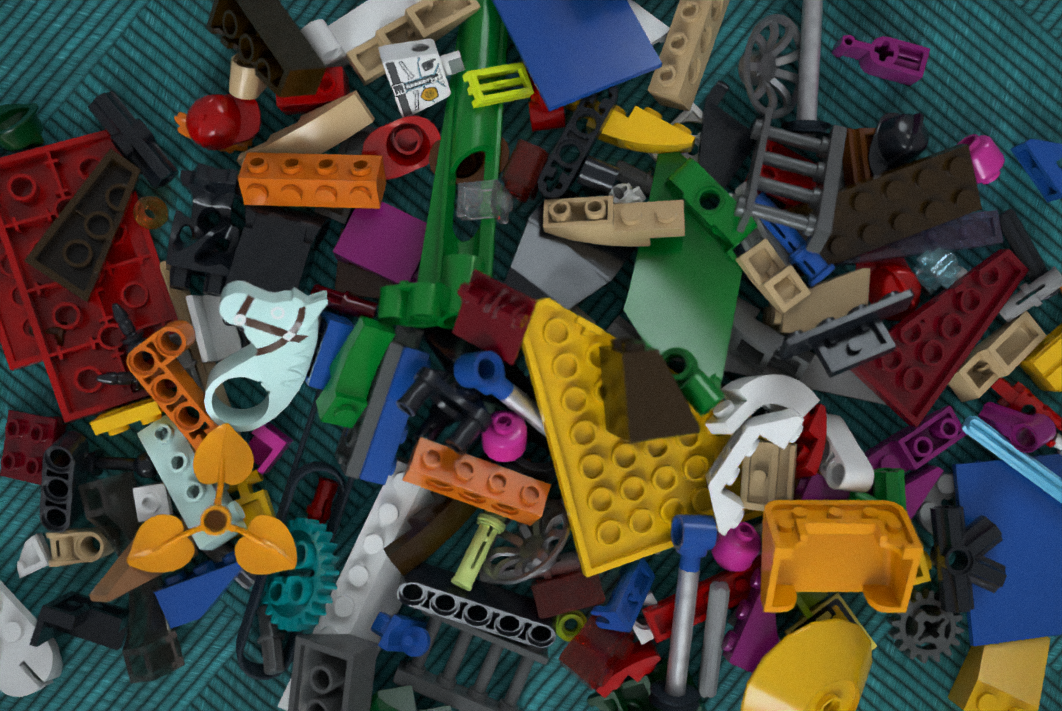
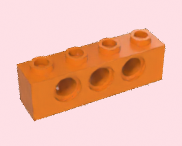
M422 437L419 438L412 450L402 479L408 483L531 526L542 517L551 484L469 454L460 455L450 447Z

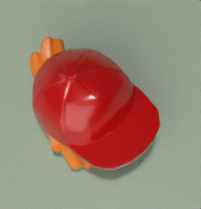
M214 94L199 98L192 104L187 114L179 112L177 116H174V120L180 126L177 128L178 132L187 138H191L199 146L207 150H218L231 154L235 150L247 151L248 146L252 145V140L260 130L261 111L255 99L244 100L231 94Z

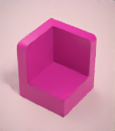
M270 422L254 429L252 432L254 437L248 444L252 450L254 462L260 466L257 471L262 475L271 471L294 441Z

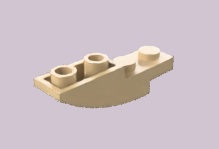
M613 195L544 200L543 230L558 237L591 244L628 247L651 246L650 238L685 236L684 201L671 200L614 204Z

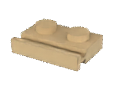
M759 440L755 452L750 457H744L740 493L744 509L764 511L765 505L770 501L793 500L797 444H787L785 449H782L771 441Z

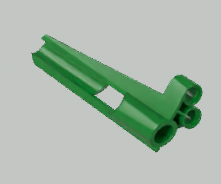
M477 0L481 6L480 9L459 24L455 51L459 50L465 70L452 74L449 88L451 94L447 97L417 283H410L404 280L400 281L398 285L381 286L378 321L397 326L419 328L439 326L444 329H453L462 305L461 297L457 295L460 285L463 282L469 284L474 269L493 278L504 103L473 108L472 101L474 96L468 94L469 82H464L462 77L467 71L506 65L508 31L492 0ZM506 75L481 79L478 81L479 84L496 82L499 80H505ZM505 89L485 92L483 96L505 92ZM482 151L485 152L481 223L471 239L461 241L453 231L457 167L469 155Z

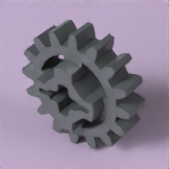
M924 588L921 595L919 591L912 589L906 613H896L895 617L887 618V622L894 626V629L888 631V635L893 639H897L894 646L900 651H904V655L913 660L917 657L920 662L926 663L928 656H930L935 662H940L939 653L943 652L951 656L952 653L949 646L951 644L960 645V642L955 638V634L964 633V629L956 625V622L962 620L963 616L956 612L942 611L938 591L934 594V591ZM930 604L926 609L919 607L921 605ZM925 642L931 643L930 645L921 646Z

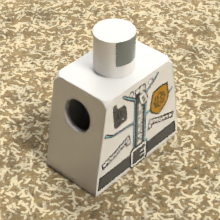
M430 38L378 47L382 64L402 118L412 116L449 97L451 91L446 76L465 70L459 50L439 56L435 42Z

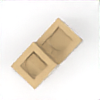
M767 238L761 240L735 259L756 288L781 314L811 294L793 266H786Z

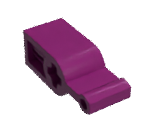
M843 35L834 44L832 54L835 57L846 56L859 60L860 68L869 75L908 86L913 85L923 77L930 48L885 36L876 38L869 44L855 40L852 35Z

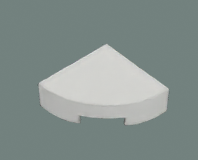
M42 532L33 535L24 544L20 559L17 562L20 578L48 566V561L52 559L51 551Z

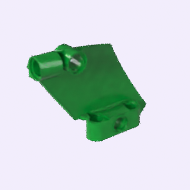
M680 152L661 153L657 156L648 202L683 200L685 236L650 238L651 246H639L624 312L642 340L645 341V345L659 349L666 364L673 358H681L686 362L684 371L678 375H673L685 400L702 417L726 397L720 389L743 271L736 262L737 256L732 250L758 226L755 220L750 217L744 232H737L739 217L734 216L737 201L694 159L690 157L686 159ZM708 198H714L720 203L712 210L704 209L701 206L703 201Z

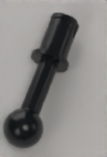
M101 449L89 452L87 472H91L93 476H100L104 470L135 471L142 478H152L158 474L147 451L139 454L136 458L105 456Z

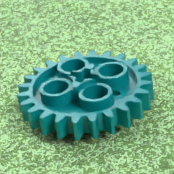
M296 517L295 520H288L286 526L296 546V567L292 570L268 574L263 588L266 595L261 602L262 604H269L265 614L272 615L271 623L278 624V629L301 632L302 630H310L311 624H319L318 615L325 616L327 614L325 603H333L329 593L330 590H337V585L333 583V577L338 576L340 571L334 569V564L340 558L333 556L337 543H330L333 533L326 532V524H320L319 520ZM285 571H315L313 577H283Z

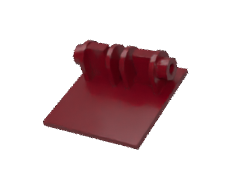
M474 269L469 284L463 282L457 291V295L461 297L462 305L452 333L485 351H492L498 354L501 360L514 365L538 301Z
M8 410L0 476L41 485L43 454L55 440L65 433L67 424L64 423L63 417H45Z

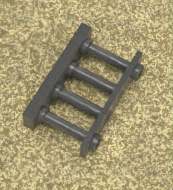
M767 107L762 120L756 119L751 131L750 139L755 140L744 196L739 195L734 210V216L739 217L736 231L743 233L750 217L803 230V235L808 236L806 251L820 254L832 232L847 128L834 124L828 137L822 136L821 139L770 126L774 108ZM767 140L815 152L816 156L820 157L821 160L817 164L765 151ZM762 165L811 177L812 182L817 183L816 187L810 190L760 176ZM757 190L806 203L807 207L812 209V214L803 216L755 203Z
M425 611L421 612L430 616L425 628L430 636L429 649L424 655L413 657L408 662L401 660L392 680L393 683L401 686L412 685L413 691L446 705H451V707L460 711H522L518 709V699L534 661L544 665L547 664L549 659L547 649L533 647ZM444 622L461 629L443 673L436 675L426 671L424 664L440 626ZM475 635L492 643L474 686L467 688L457 684L455 677L472 636ZM506 648L522 655V658L505 698L498 701L488 697L486 689L502 651Z

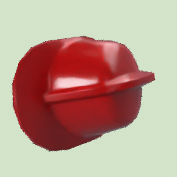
M416 115L403 117L371 132L363 143L361 154L383 156L386 179L398 178L429 164L430 150L436 141L441 140L440 133L435 124L427 118Z
M881 246L861 254L856 263V270L870 268L868 296L870 304L877 303L884 295L890 292L898 291V293L911 289L915 296L908 309L886 319L899 321L913 313L920 302L921 283L903 256L897 250L888 246Z

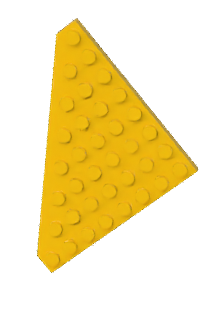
M545 297L536 300L538 302L523 339L522 348L583 574L586 577H590L674 547L671 540V524L676 514L712 515L715 519L705 475L733 434H712L705 425V422L714 414L713 409L701 417L689 403L688 405L700 426V433L629 443L607 432L599 347L611 346L610 340L617 338L581 316L567 310L550 298ZM669 368L671 374L678 375L677 372ZM761 435L758 436L759 440L769 441ZM743 460L738 466L740 472L736 480L730 486L725 485L726 489L738 496L741 493ZM743 509L744 516L741 522L762 516L764 511Z

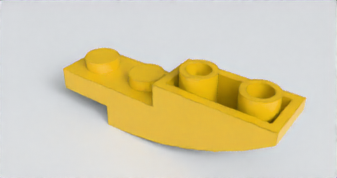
M581 99L567 104L565 107L575 112ZM597 101V103H596V105H595V107H594V110L597 111L598 113H599V105H600V103H601V102H599V101ZM616 105L598 138L600 141L623 149L652 154L691 152L695 143V137L691 135L692 131L680 123L671 125L662 120V115L654 109L645 107L643 110L636 105L629 117L625 116V110ZM584 117L588 120L586 123L587 133H590L595 129L596 122L590 117Z

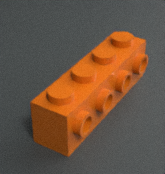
M247 152L237 177L244 205L380 209L386 187L383 156Z

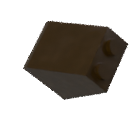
M632 338L610 340L611 346L599 347L607 432L629 443L700 433V426L659 349L645 346V341H632Z

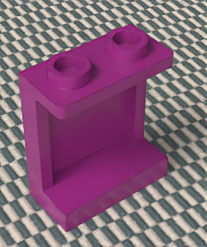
M384 202L381 203L380 209L355 208L333 250V254L337 260L347 265L350 262L395 285L400 284V281L404 280L410 283H417L427 223Z

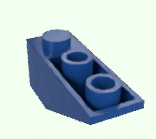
M235 550L224 555L221 558L222 561L213 563L212 559L193 567L192 572L185 574L184 570H179L164 578L165 584L157 589L154 594L171 629L200 619L218 602L244 569L237 562Z

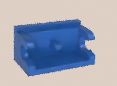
M644 558L624 564L627 567L621 568L619 572L621 576L612 591L607 605L593 607L591 614L601 616L597 617L595 622L599 628L631 632L656 577Z

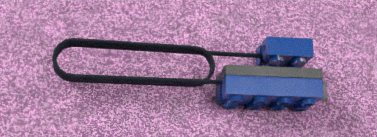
M323 310L318 316L316 348L305 377L307 385L317 388V392L275 518L285 523L295 489L304 476L314 471L329 472L337 478L339 483L338 494L326 527V532L333 533L330 543H333L355 478L385 485L388 475H393L397 465V456L395 455L399 443L403 444L408 434V424L406 423L409 417L398 408L396 401L402 397L414 382L413 377L422 366L430 368L431 360L429 359L430 354L420 347L424 330L416 328L410 330L407 326H397L395 336L384 353L374 375L367 396L368 405L352 428H343L334 454L337 462L341 464V469L345 476H349L347 484L345 485L340 472L326 462L314 461L304 464L298 469L317 411L316 400L331 378L329 367L355 327L345 316H339L338 314ZM311 571L310 577L314 576L315 571ZM268 575L256 576L236 639V653L240 669L248 677L256 680H270L280 676L289 668L294 659L296 636L303 632V630L301 632H290L286 647L283 650L285 669L279 674H265L263 663L249 661L243 655Z

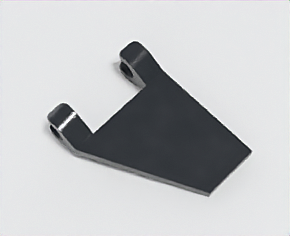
M718 80L704 100L697 163L726 189L754 147L755 140L750 139L751 131L755 120H762L763 116L759 114L750 127L747 128L720 109L717 105L728 91L729 85L722 80Z

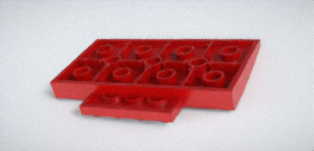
M106 130L0 157V342L9 368L12 371L44 362L64 423H72L151 396L142 388L133 390L132 385H107L96 380L98 375L107 372H131L127 366L126 345L120 341L125 335L121 332L118 326L119 323L114 319L113 303L119 304L128 313V318L132 320L136 331L143 329V337L149 338L170 322L178 320L159 267L161 262L136 191L90 304L24 261L110 148L121 155L112 143L111 136ZM62 322H68L67 325L61 324ZM30 325L32 327L34 336L29 333ZM50 327H60L66 330L63 346L57 344V340L54 339L55 335L46 334L44 330ZM170 331L169 335L175 334L176 332ZM153 356L146 363L154 365ZM166 379L165 385L168 389L177 388L172 380Z

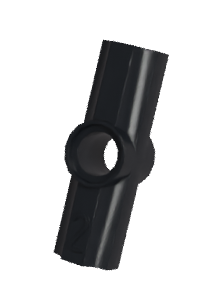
M113 91L100 94L88 106L89 111L111 136L110 139L117 150L126 160L132 161L136 167L141 169V174L155 190L164 187L179 174L176 167L157 146V141L151 131L139 118L135 119Z

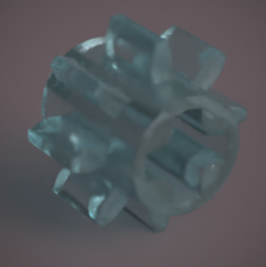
M937 248L933 253L928 249L925 250L917 258L919 263L914 267V270L917 271L916 277L924 287L937 290L941 285L948 289L957 280L955 275L961 270L958 267L956 256L949 250Z

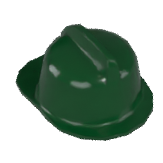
M36 103L0 105V145L5 150L14 152L21 149L41 147L44 144L41 136L43 125L36 114L39 108Z

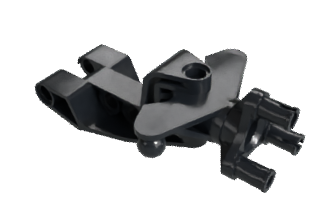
M558 183L555 188L560 190L562 187ZM570 189L565 198H580V196ZM543 201L526 222L504 284L534 300L545 297L550 298L562 307L570 310L601 288L606 287L636 247L591 244L546 233L543 230ZM439 326L417 327L420 330H424V339L445 371L422 366L414 375V382L402 397L396 401V405L402 412L414 417L430 396L432 403L429 409L430 415L420 428L414 432L413 438L418 441L420 437L423 438L426 433H429L426 439L435 442L446 427H451L454 423L461 422L452 435L447 438L446 442L454 452L464 455L479 433L485 432L493 422L483 401L509 410L511 409L494 395H484L476 388H465L456 381L454 365L459 356L465 353L485 350L453 334V329H444ZM522 345L516 361L524 355ZM502 360L505 378L537 403L530 375L524 376L516 363L511 365Z

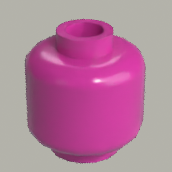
M972 134L957 143V145L968 144L977 184H989L999 177L1001 173L999 170L1003 167L1005 158L991 137Z
M500 410L490 414L493 419L492 424L485 432H481L484 452L497 462L514 461L526 449V423L522 417L513 411Z
M740 522L735 529L730 528L725 536L718 532L716 544L711 549V552L717 564L728 571H744L751 566L758 555L762 542L758 532L752 525L747 522Z

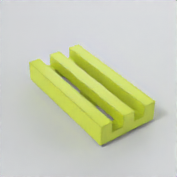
M524 62L471 70L462 76L464 82H469L468 94L474 96L472 101L473 108L529 98L534 94ZM514 73H519L520 76L518 78L499 80L496 82H490L485 84H479L478 81L481 79ZM522 85L524 87L521 89L510 90L483 96V93Z

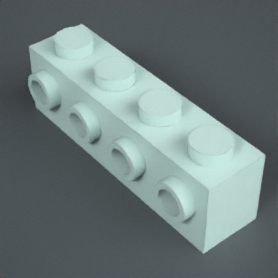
M164 415L161 419L138 432L137 435L185 524L190 529L199 525L202 513L208 507L214 505L217 483L203 484L197 479L193 469L195 448L170 418ZM224 483L221 505L230 510L232 524L247 529L248 527L243 520L245 513L240 504L231 499L227 491L229 484ZM227 530L221 535L212 536L201 531L192 536L200 550H215L239 533Z

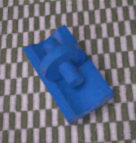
M379 612L370 629L381 637L378 646L385 651L405 652L411 657H420L428 651L430 646V636L425 630L428 622L422 618L394 614L392 617L386 612Z

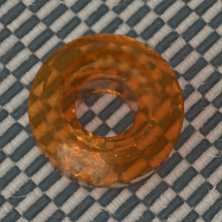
M145 196L135 203L133 215L137 223L142 227L158 229L166 223L168 209L160 198ZM145 209L153 211L155 218L148 217Z

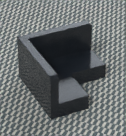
M70 591L42 606L30 645L38 647L63 632L119 650L123 647L134 611L107 602L91 601L89 596Z

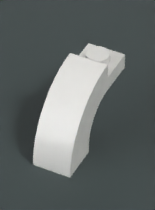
M770 374L742 377L728 383L721 389L726 395V401L721 402L713 409L714 414L705 422V425L712 434H733L760 407L765 408L770 413L793 408L803 418L820 400L809 387L790 376Z

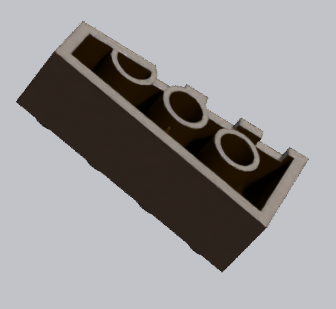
M214 0L206 29L211 34H219L221 36L220 42L227 49L234 48L239 53L238 59L244 65H252L255 68V75L279 98L316 94L326 66L279 0Z
M110 148L24 261L90 304L140 181L141 169Z

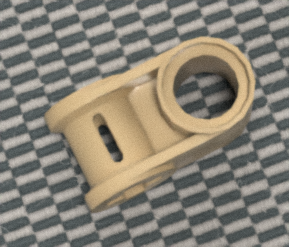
M239 53L231 58L229 93L234 97L244 100L256 99L266 89L267 85L255 75V68L252 65H244L238 59Z
M104 526L80 529L75 527L67 528L60 533L46 532V538L50 539L52 557L48 561L49 567L93 562L110 555L118 546L117 534L111 528ZM93 537L100 543L99 551L93 546Z

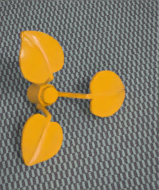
M224 423L213 429L200 443L193 460L194 473L201 483H217L214 505L208 507L202 513L199 525L184 531L182 521L173 515L160 514L146 520L136 533L132 548L126 559L127 564L139 570L155 573L178 570L184 567L194 556L195 546L188 538L190 535L204 531L209 535L218 536L228 530L243 535L235 545V557L238 564L245 571L256 575H268L284 570H292L296 567L297 552L295 542L283 522L273 516L258 515L251 520L248 530L232 524L230 510L221 505L224 483L229 485L242 483L251 474L254 465V456L250 446L230 424Z

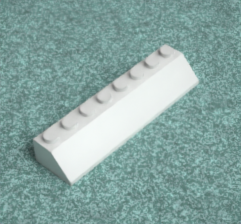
M402 456L397 457L396 469L392 476L388 475L386 484L382 486L336 582L337 590H333L330 595L333 603H326L327 614L320 616L319 624L315 626L312 634H351L379 644L381 637L370 630L378 613L386 612L392 617L398 613L402 605L397 597L401 573L388 558L383 548L412 529L407 520L435 501L431 495V490L402 480L409 461ZM378 646V649H377V655H378V653H379V651H380V649H381V647H379V646ZM291 679L277 706L288 711Z

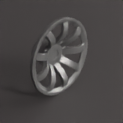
M781 14L768 15L757 23L749 36L745 53L741 56L738 66L739 77L742 83L745 84L752 106L762 116L766 108L758 100L767 92L769 98L768 107L774 108L772 119L788 115L796 106L798 96L799 68L798 74L779 68L781 65L798 60L799 66L801 33L790 18ZM778 24H781L785 27V33L780 41L776 43L779 36ZM767 25L770 27L768 42L760 34ZM793 37L797 49L791 53L778 56L791 42ZM754 42L758 45L759 51H752ZM777 79L786 80L795 84V89L792 96L790 95V92L786 89V87ZM752 85H758L756 90L753 91ZM775 91L782 97L784 102L783 107L776 110L778 99Z
M547 498L544 510L549 507L556 511L547 516L543 525L542 517L533 524V531H531L528 525L517 522L524 536L522 539L507 530H504L500 535H496L482 564L484 571L490 579L501 584H516L537 574L545 573L552 568L570 532L568 516L562 503ZM506 518V521L504 523L506 527L513 520ZM562 518V530H550L553 523L557 519ZM497 538H502L513 544L515 548L497 547L493 549ZM559 539L556 547L551 544V540ZM508 556V558L499 562L495 570L493 569L491 561L494 558ZM515 564V576L502 575L507 567ZM525 566H526L530 571L524 573V568H525Z

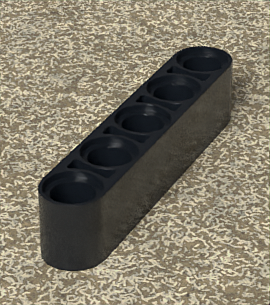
M424 562L420 563L404 577L402 574L400 576L397 597L401 603L409 607L533 647L545 648L555 642L557 613L556 609L546 602L476 579L471 591H466L451 582L455 572Z

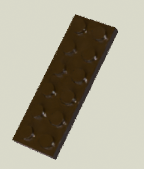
M958 144L838 189L832 232L820 252L822 258L827 264H836L982 209L968 144ZM803 202L783 209L803 216L812 214V209L808 208L807 204ZM796 229L807 241L808 236L803 235V230ZM796 264L792 265L800 277L804 276Z

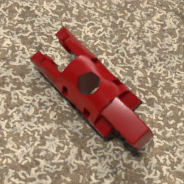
M1000 377L991 386L1001 396L997 401L999 405L1030 416L1037 413L1044 414L1062 431V417L1038 399L1021 382L1018 381L1012 386L1003 377ZM1025 405L1033 406L1029 412H1023L1022 408ZM1053 438L1046 445L1052 448L1057 442Z

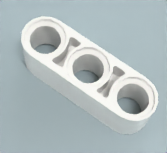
M826 414V442L819 466L821 474L830 488L860 493L867 492L874 481V471L870 462L844 420L838 415Z

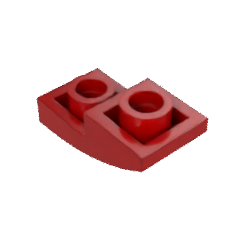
M821 403L815 405L803 417V430L795 441L797 444L795 479L815 476L819 469L824 453L827 432L826 407Z
M651 640L643 645L638 641L618 650L589 672L595 691L606 698L613 690L618 689L623 684L624 679L628 675L636 682H639L646 674L651 673L655 669L661 657Z

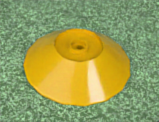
M840 618L814 621L786 635L763 656L747 681L740 706L741 711H856L872 665L870 639L858 624Z

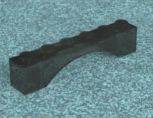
M133 471L78 485L86 518L103 533L111 543L118 558L135 538L137 531L145 522H138L133 488L138 486ZM161 575L128 592L129 622L122 652L131 684L155 681L185 665L176 629L170 628L154 594L157 589L164 585Z

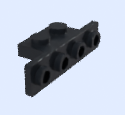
M911 289L901 293L893 291L884 295L875 304L870 306L861 304L854 307L843 317L838 319L834 317L826 318L819 322L815 328L804 333L802 330L794 331L783 339L778 355L781 361L813 349L829 378L892 353L896 348V344L881 320L907 310L915 295Z

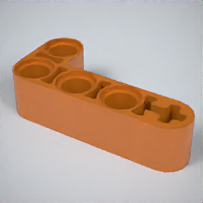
M175 320L132 349L127 357V366L195 450H197L203 439L219 425L209 417L205 409V393L176 359L194 343L196 338L195 330L187 321ZM170 331L180 335L181 345L171 342L169 338ZM143 351L153 356L154 365L144 361ZM164 380H172L177 386V392L170 391L166 387ZM187 406L194 407L198 411L200 418L191 417L187 412ZM206 422L208 425L202 430L201 426Z

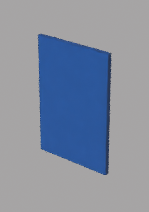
M492 0L548 111L576 102L662 67L659 56L627 0Z
M1036 454L1032 456L1062 478L1061 454ZM1002 459L976 460L975 462L952 464L956 505L963 506L965 527L980 515L986 516L998 527L1002 533L1001 537L1003 540L983 556L1006 566L1005 573L1007 575L1003 587L997 589L995 593L972 584L975 609L967 612L970 645L981 646L1061 635L1062 503Z

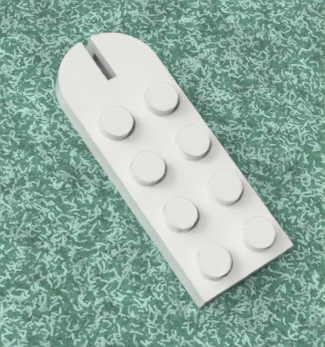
M0 580V691L9 696L23 697L53 683L52 679L58 678L62 673L63 662L58 644L54 638L38 647L30 645L37 619Z

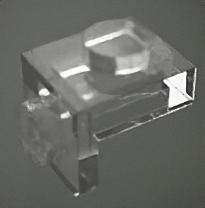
M497 179L459 183L456 215L459 219L465 221L495 218L500 224H508L509 212L513 209V199L511 193Z

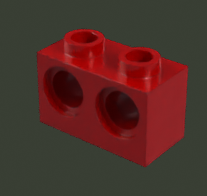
M342 66L328 67L315 95L280 98L276 95L277 107L285 115L306 114L349 94V77Z

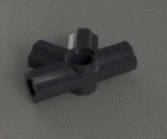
M961 505L934 506L930 508L934 541L930 551V560L933 566L937 568L941 610L956 613L970 612V610L975 609L972 584L992 593L1003 587L1007 577L1005 573L1006 566L983 556L1003 540L1001 537L1002 533L994 523L982 515L965 527L964 510ZM954 551L955 560L950 565L949 556Z

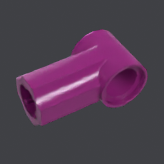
M993 402L984 404L982 411L978 414L980 419L1009 439L1015 449L1020 452H1033L1051 441L1056 435L1054 422L1044 414L1037 413L1030 416Z

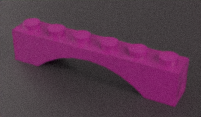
M817 473L815 476L795 479L793 500H847L850 491L830 488L824 477ZM757 567L754 570L749 582L750 587H752L747 600L742 599L735 614L736 618H738L732 631L729 630L725 634L721 647L724 650L722 655L729 663L751 673L754 672L763 656L779 643L775 612H764L760 600L761 567Z

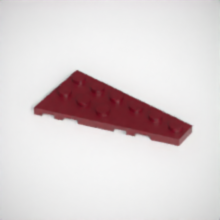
M1010 249L997 250L964 276L889 329L888 333L896 344L894 352L853 368L851 371L909 426L918 427L1029 269Z

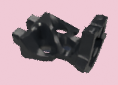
M198 163L193 171L181 170L180 180L182 186L188 190L192 198V215L189 218L183 216L181 211H175L166 260V270L170 271L171 289L189 291L191 275L205 277L202 294L221 297L239 243L240 228L231 225V209L234 199H243L237 181L238 170L217 169ZM209 213H216L219 216L216 226L211 228L205 226L203 223L204 217ZM185 226L189 227L192 232V239L188 243H184L180 237L181 230ZM224 238L228 242V247L225 252L221 253L216 249V243L219 239Z

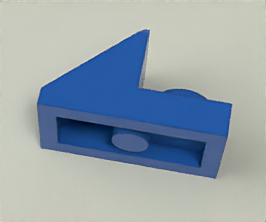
M1029 139L1010 149L1047 203L1062 198V168L1056 164L1062 158V144Z

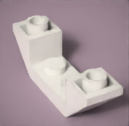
M790 408L749 417L733 433L706 473L705 477L713 513L720 534L725 536L730 528L735 529L744 516V506L740 496L726 489L725 485L730 486L736 480L740 472L739 464L745 456L750 457L755 452L759 444V435L782 449H785L789 442L794 443L803 430L802 422L804 421L798 411Z

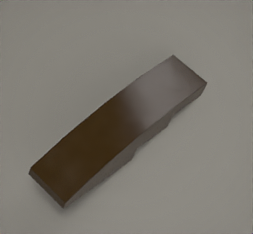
M486 454L480 457L482 460L491 462ZM432 491L431 495L435 501L407 520L412 529L383 549L404 577L454 535L478 507Z

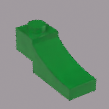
M363 316L360 317L329 367L331 378L316 400L321 422L349 428L354 426L368 405L367 396L374 375L384 353L395 336L393 325Z

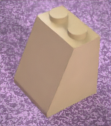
M862 268L840 274L819 282L811 288L808 286L807 288L811 294L783 314L769 302L768 307H765L763 311V324L773 328L782 335H789L797 330H802L804 333L815 328L819 322L826 318L834 317L838 319L847 315L851 309L858 305L866 304L868 306L870 268Z

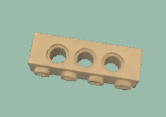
M730 0L679 1L659 57L662 67L655 69L648 87L649 93L660 105L685 111L691 110Z

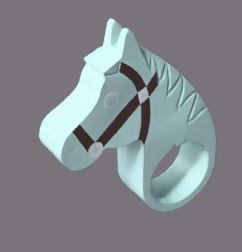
M234 281L224 287L220 297V315L226 322L242 326L246 337L251 343L218 362L208 375L204 404L209 417L217 425L220 426L228 423L236 432L251 431L274 419L289 405L299 391L309 370L317 343L318 316L328 303L327 291H320L308 296L295 287L291 291L269 292L245 281ZM245 377L257 382L262 381L261 385L268 394L255 407L236 409L221 402L215 393V389L228 379Z

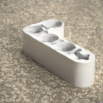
M367 0L329 26L323 19H317L304 26L300 31L326 68L341 66L344 68L350 64L346 58L347 52L374 38L377 30L404 16L405 9L421 0Z

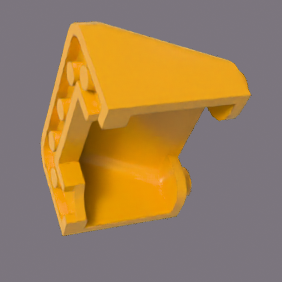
M773 500L768 502L764 507L762 525L760 600L763 611H790L796 605V592H863L867 603L879 612L906 613L924 549L906 510L901 505L886 500Z

